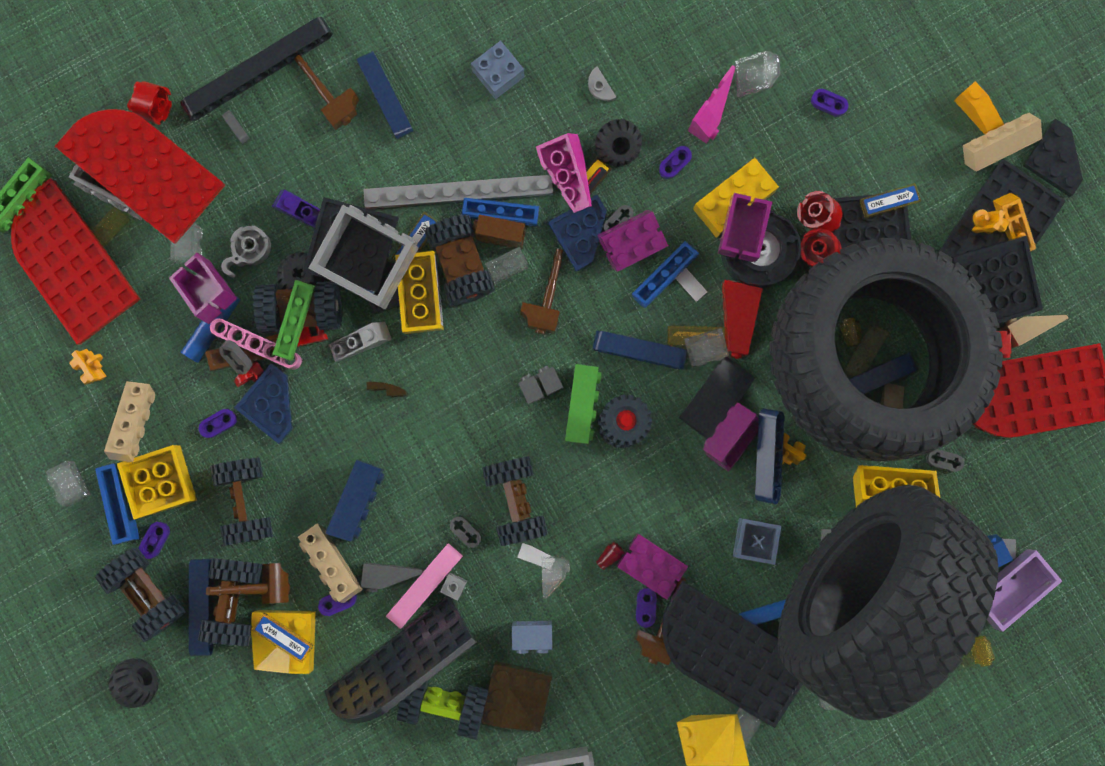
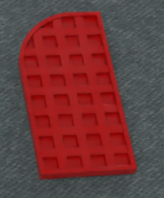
M101 110L81 118L73 124L54 146L174 244L179 241L225 186L221 180L144 118L125 110Z
M50 178L34 190L36 193L31 196L30 199H33L32 201L28 199L24 201L22 205L25 208L20 209L18 212L21 215L17 216L15 214L11 228V244L14 256L75 343L81 345L141 299L57 182Z
M1101 343L1002 361V368L998 370L1001 374L997 388L993 390L995 394L989 406L985 408L983 415L973 425L990 435L1012 438L1105 421V361Z

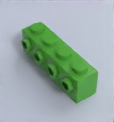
M29 157L0 191V232L2 233L12 228L15 214L17 216L21 215L18 212L20 209L25 208L22 205L26 199L32 201L33 199L30 198L36 193L34 190L52 176L50 172Z
M575 364L565 442L588 445V442L593 440L594 429H590L591 421L595 422L596 410H593L594 402H598L599 391H595L596 383L600 384L602 372H598L599 367Z

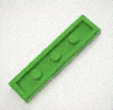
M295 280L272 355L293 361L315 290L314 285Z

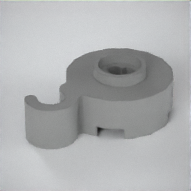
M256 226L238 228L230 238L232 257L223 260L221 265L222 271L234 278L235 274L230 271L231 265L236 264L242 267L244 265H258L264 262L271 252V242L265 232ZM248 243H254V247L248 250Z

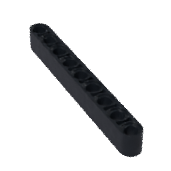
M317 17L185 97L180 104L191 121L198 120L290 64L296 56H303L332 37L333 33L323 17Z

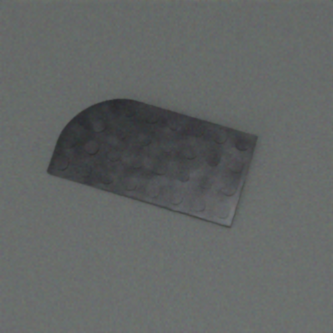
M1001 159L938 252L942 251L952 257L1009 240L1006 232L996 230L991 234H987L985 232L975 233L972 231V228L976 226L973 221L974 213L982 209L987 212L996 211L993 200L1009 193H1013L1021 199L1036 246L1066 201L1005 159Z
M685 581L681 582L669 601L662 620L663 642L671 661L684 675L775 728L803 685L782 664L778 651V637Z
M446 596L324 690L332 713L347 723H363L386 714L400 701H403L409 694L421 687L422 684L453 662L463 652L470 649L476 641L453 598Z

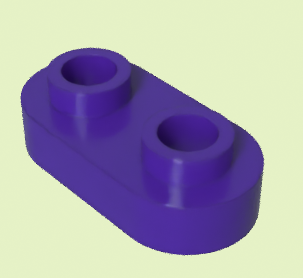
M826 89L816 90L811 97V103L815 108L835 117L844 115L848 110V101L844 97ZM817 98H821L823 102H818ZM835 105H838L840 110H836Z
M685 146L677 147L661 162L659 167L660 175L665 179L674 178L690 162L692 158L690 149ZM683 155L685 159L680 160L678 156ZM669 167L672 171L667 173L665 168Z
M222 409L204 419L199 424V432L205 438H214L236 424L237 416L232 410ZM226 416H229L230 421L226 423L224 419ZM210 425L213 426L212 432L208 431V427Z
M154 522L150 525L139 545V550L146 559L158 556L170 534L169 526L165 522ZM159 528H162L163 533L161 535L158 534ZM150 545L154 548L152 552L148 550Z
M650 588L640 589L636 598L635 618L637 623L644 628L652 626L656 617L657 597ZM645 595H650L648 602L643 600ZM645 614L649 615V620L643 621L642 616Z
M331 595L325 596L319 601L318 609L322 615L331 616L352 607L357 601V595L345 603L334 601ZM327 602L332 603L331 609L326 607Z

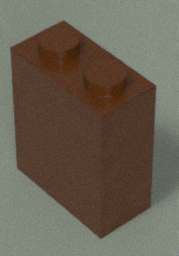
M479 214L478 220L475 219L473 225L477 241L522 250L526 233L524 223Z

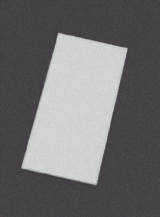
M687 268L675 278L696 302L707 293Z
M522 543L517 557L550 570L555 560L554 557Z

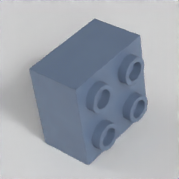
M501 40L471 63L473 73L495 100L525 77L524 68Z
M739 518L733 557L775 565L781 526Z
M513 621L512 650H516L519 654L528 653V650H536V653H548V650L552 649V621Z

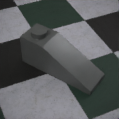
M366 562L363 565L361 587L366 588L368 592H377L378 589L420 575L424 572V569Z

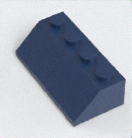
M356 460L325 534L350 542L354 541L355 538H359L362 531L360 525L362 520L365 521L368 517L370 510L367 508L369 503H373L376 498L377 492H375L377 484L381 485L385 474L382 472L384 469L362 460Z

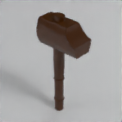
M301 55L296 56L294 60L327 103L321 109V112L332 127L337 130L342 125H348L351 119L357 115L356 106L359 99L356 93L350 87L340 96L334 98Z
M556 249L542 307L524 302L521 306V316L527 320L528 328L536 330L538 334L544 335L545 332L555 334L560 311L551 309L562 262V249Z
M280 563L262 564V584L207 587L206 595L262 594V604L289 602L290 591L288 573L282 570Z
M681 577V579L677 581L673 595L680 586L681 582H686V578ZM662 623L657 637L637 630L634 639L640 645V654L648 657V662L655 665L658 662L669 665L671 659L663 642Z

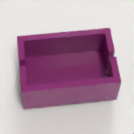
M734 193L730 198L718 254L734 258L736 255H739L738 259L756 262L760 258L772 201L754 198L751 206H749L748 203L751 200V196Z
M646 210L597 235L604 251L608 252L606 256L613 270L618 272L668 246L662 231L657 229L660 226L653 211Z
M196 253L185 263L186 267L197 273L196 275L180 267L169 279L195 317L210 324L222 313L220 310H225L237 297L211 261Z
M739 403L735 407L732 406L727 413L726 419L717 425L716 432L712 438L709 437L704 443L703 450L710 460L729 472L758 434V416Z
M637 533L628 547L632 550L631 554L625 551L616 566L665 599H668L676 587L675 579L679 581L688 566Z

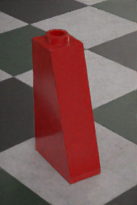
M724 280L722 283L726 353L731 354L733 358L742 359V357H746L749 353L763 288Z

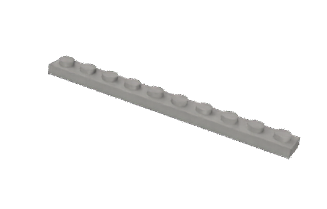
M550 175L364 189V204L366 209L463 202L464 198L494 200L553 195L552 177Z

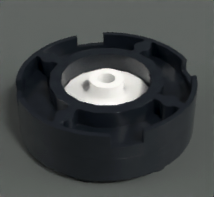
M770 210L760 258L756 262L738 259L739 255H736L735 258L721 255L726 271L736 282L765 289L779 284L792 273L800 258L801 242L796 228L787 218L784 219L774 213L775 211Z

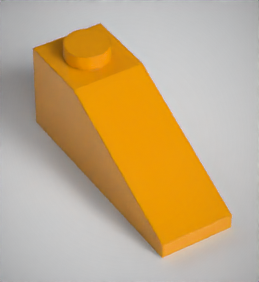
M976 81L954 100L984 134L1004 125L989 95Z
M1009 193L993 200L996 211L1001 210L1005 212L1003 218L1009 221L1005 231L1008 239L1027 236L1030 251L1035 250L1036 246L1021 199L1013 193Z

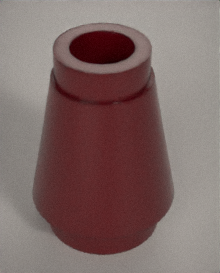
M613 541L607 545L596 563L601 569L605 570L623 557L624 550Z

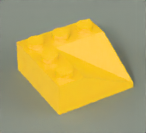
M171 445L135 457L133 462L123 461L117 463L134 520L197 501L181 446Z
M257 610L252 612L251 637L254 670L289 674L311 673L314 670L316 611ZM263 617H266L309 646L301 660L255 630Z
M738 714L691 715L677 722L686 766H749Z

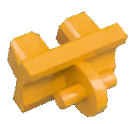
M983 209L977 210L973 215V221L976 226L972 228V231L975 233L985 232L987 234H991L996 230L1005 232L1009 221L1003 218L1005 212L1001 210L991 212Z
M88 349L76 350L71 354L73 359L69 364L75 370H83L84 374L80 376L83 384H91L106 377L101 369L100 361L103 359L101 354L94 355Z
M784 433L783 463L798 465L806 457V454H804L806 445L801 442H795L793 446L789 445L787 442L790 437Z

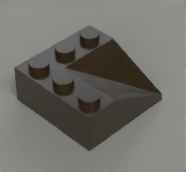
M495 661L482 724L540 732L552 673Z

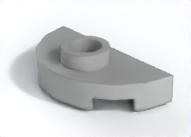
M598 66L594 68L588 82L590 93L596 99L610 102L616 100V95Z

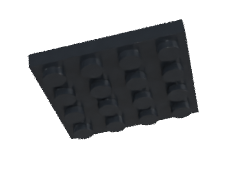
M883 194L833 198L842 208V219L840 227L832 232L840 241L842 248L852 244L858 246L859 242L875 239L877 242L880 238H895L897 242L901 238L911 240L907 203L868 214L864 200Z
M323 197L303 272L326 278L309 269V266L342 205L349 207L352 204ZM352 205L364 213L363 216L366 217L369 214L378 219L382 226L386 223L395 228V230L397 229L399 217ZM351 218L325 268L363 289L379 293L393 240Z
M1027 236L1017 237L951 257L953 264L959 263L968 271L967 276L969 278L974 277L982 287L980 293L987 295L992 305L990 312L996 314L998 323L1043 310Z

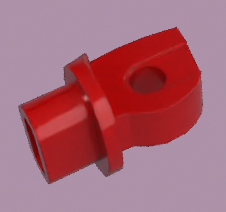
M256 361L246 374H239L235 378L234 383L237 387H240L250 380L256 382L264 370Z

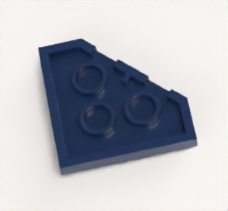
M598 195L590 198L591 207L576 213L570 209L548 222L576 272L593 263L599 241L597 235L601 233L607 211Z
M271 363L234 408L278 444H281L292 431L288 376Z

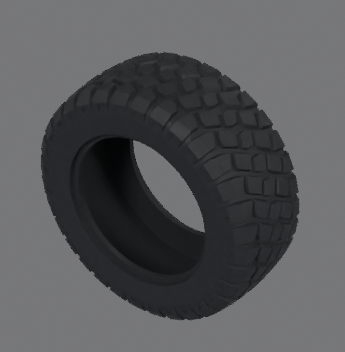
M880 238L878 242L875 239L861 241L858 246L856 244L849 245L840 249V254L834 252L824 258L823 263L818 262L808 270L809 274H804L795 284L796 288L793 287L785 298V304L781 305L776 315L778 321L774 322L771 336H773L774 340L770 341L769 355L774 360L770 361L771 372L777 378L774 381L778 394L782 395L783 399L781 401L788 413L791 412L793 414L792 419L801 429L805 428L806 434L816 442H822L824 447L834 452H840L844 456L867 461L909 459L935 451L957 439L970 429L972 424L978 421L985 412V408L989 406L995 394L993 390L997 388L1001 374L998 370L1002 368L1003 354L999 351L1003 347L1001 333L996 331L999 327L996 314L990 312L992 305L987 295L980 293L982 287L975 278H969L967 276L968 271L959 263L953 264L952 258L942 251L935 253L934 247L923 243L917 246L915 241L902 238L898 242L895 238ZM853 298H875L891 303L905 312L921 331L929 354V373L921 395L910 408H891L872 401L860 393L843 372L835 349V327L839 313L847 300Z
M903 485L880 492L863 501L857 508L852 509L846 514L844 520H840L831 529L832 532L827 533L820 541V546L815 548L808 557L809 561L804 563L798 573V578L795 579L790 589V594L786 598L780 617L778 651L785 668L801 684L823 701L861 720L871 721L893 716L926 698L933 692V688H938L949 677L948 674L956 670L963 661L962 657L964 655L967 656L975 644V637H979L986 619H988L995 597L998 581V557L990 539L954 506H951L932 492L916 485Z

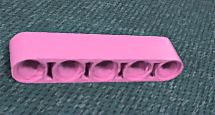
M215 319L210 325V330L214 335L224 340H231L238 346L288 369H297L302 363V359L297 353L294 355L295 362L292 365H288L287 359L278 356L271 357L270 350L275 348L276 343L228 321ZM224 324L225 330L219 333V325ZM238 332H242L241 340L236 341L235 335ZM255 340L260 341V346L257 349L252 347Z
M448 543L386 617L401 629L463 555Z

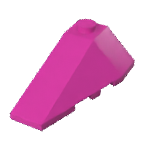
M733 65L720 81L718 89H714L708 101H705L693 118L688 132L706 144L710 139L714 140L719 133L717 128L735 71V66Z
M567 133L536 146L542 167L548 171L552 177L551 180L558 186L572 211L576 213L591 207L584 154L578 134Z

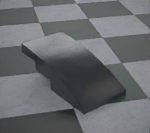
M725 355L697 391L679 419L706 439L712 438L716 432L717 425L726 419L729 409L739 403L755 380V377Z

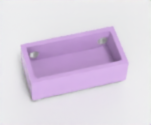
M1025 550L998 573L996 589L999 588V590L995 592L993 605L988 619H986L994 629L1002 632L1062 582L1037 550Z

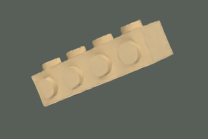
M1027 113L995 130L989 131L977 139L971 140V142L963 145L965 164L977 172L1041 140V119L1031 113Z
M126 381L104 450L109 459L133 462L134 457L138 455V444L140 438L144 436L145 421L150 416L149 408L155 400V392L150 384Z
M316 524L298 536L301 541L299 546L311 557L309 559L311 565L321 573L319 577L323 584L328 585L331 589L329 593L333 600L345 603L362 591L363 588L330 536L325 534V528L320 524Z

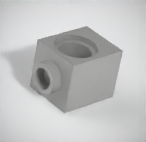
M450 572L440 592L458 601L468 581Z

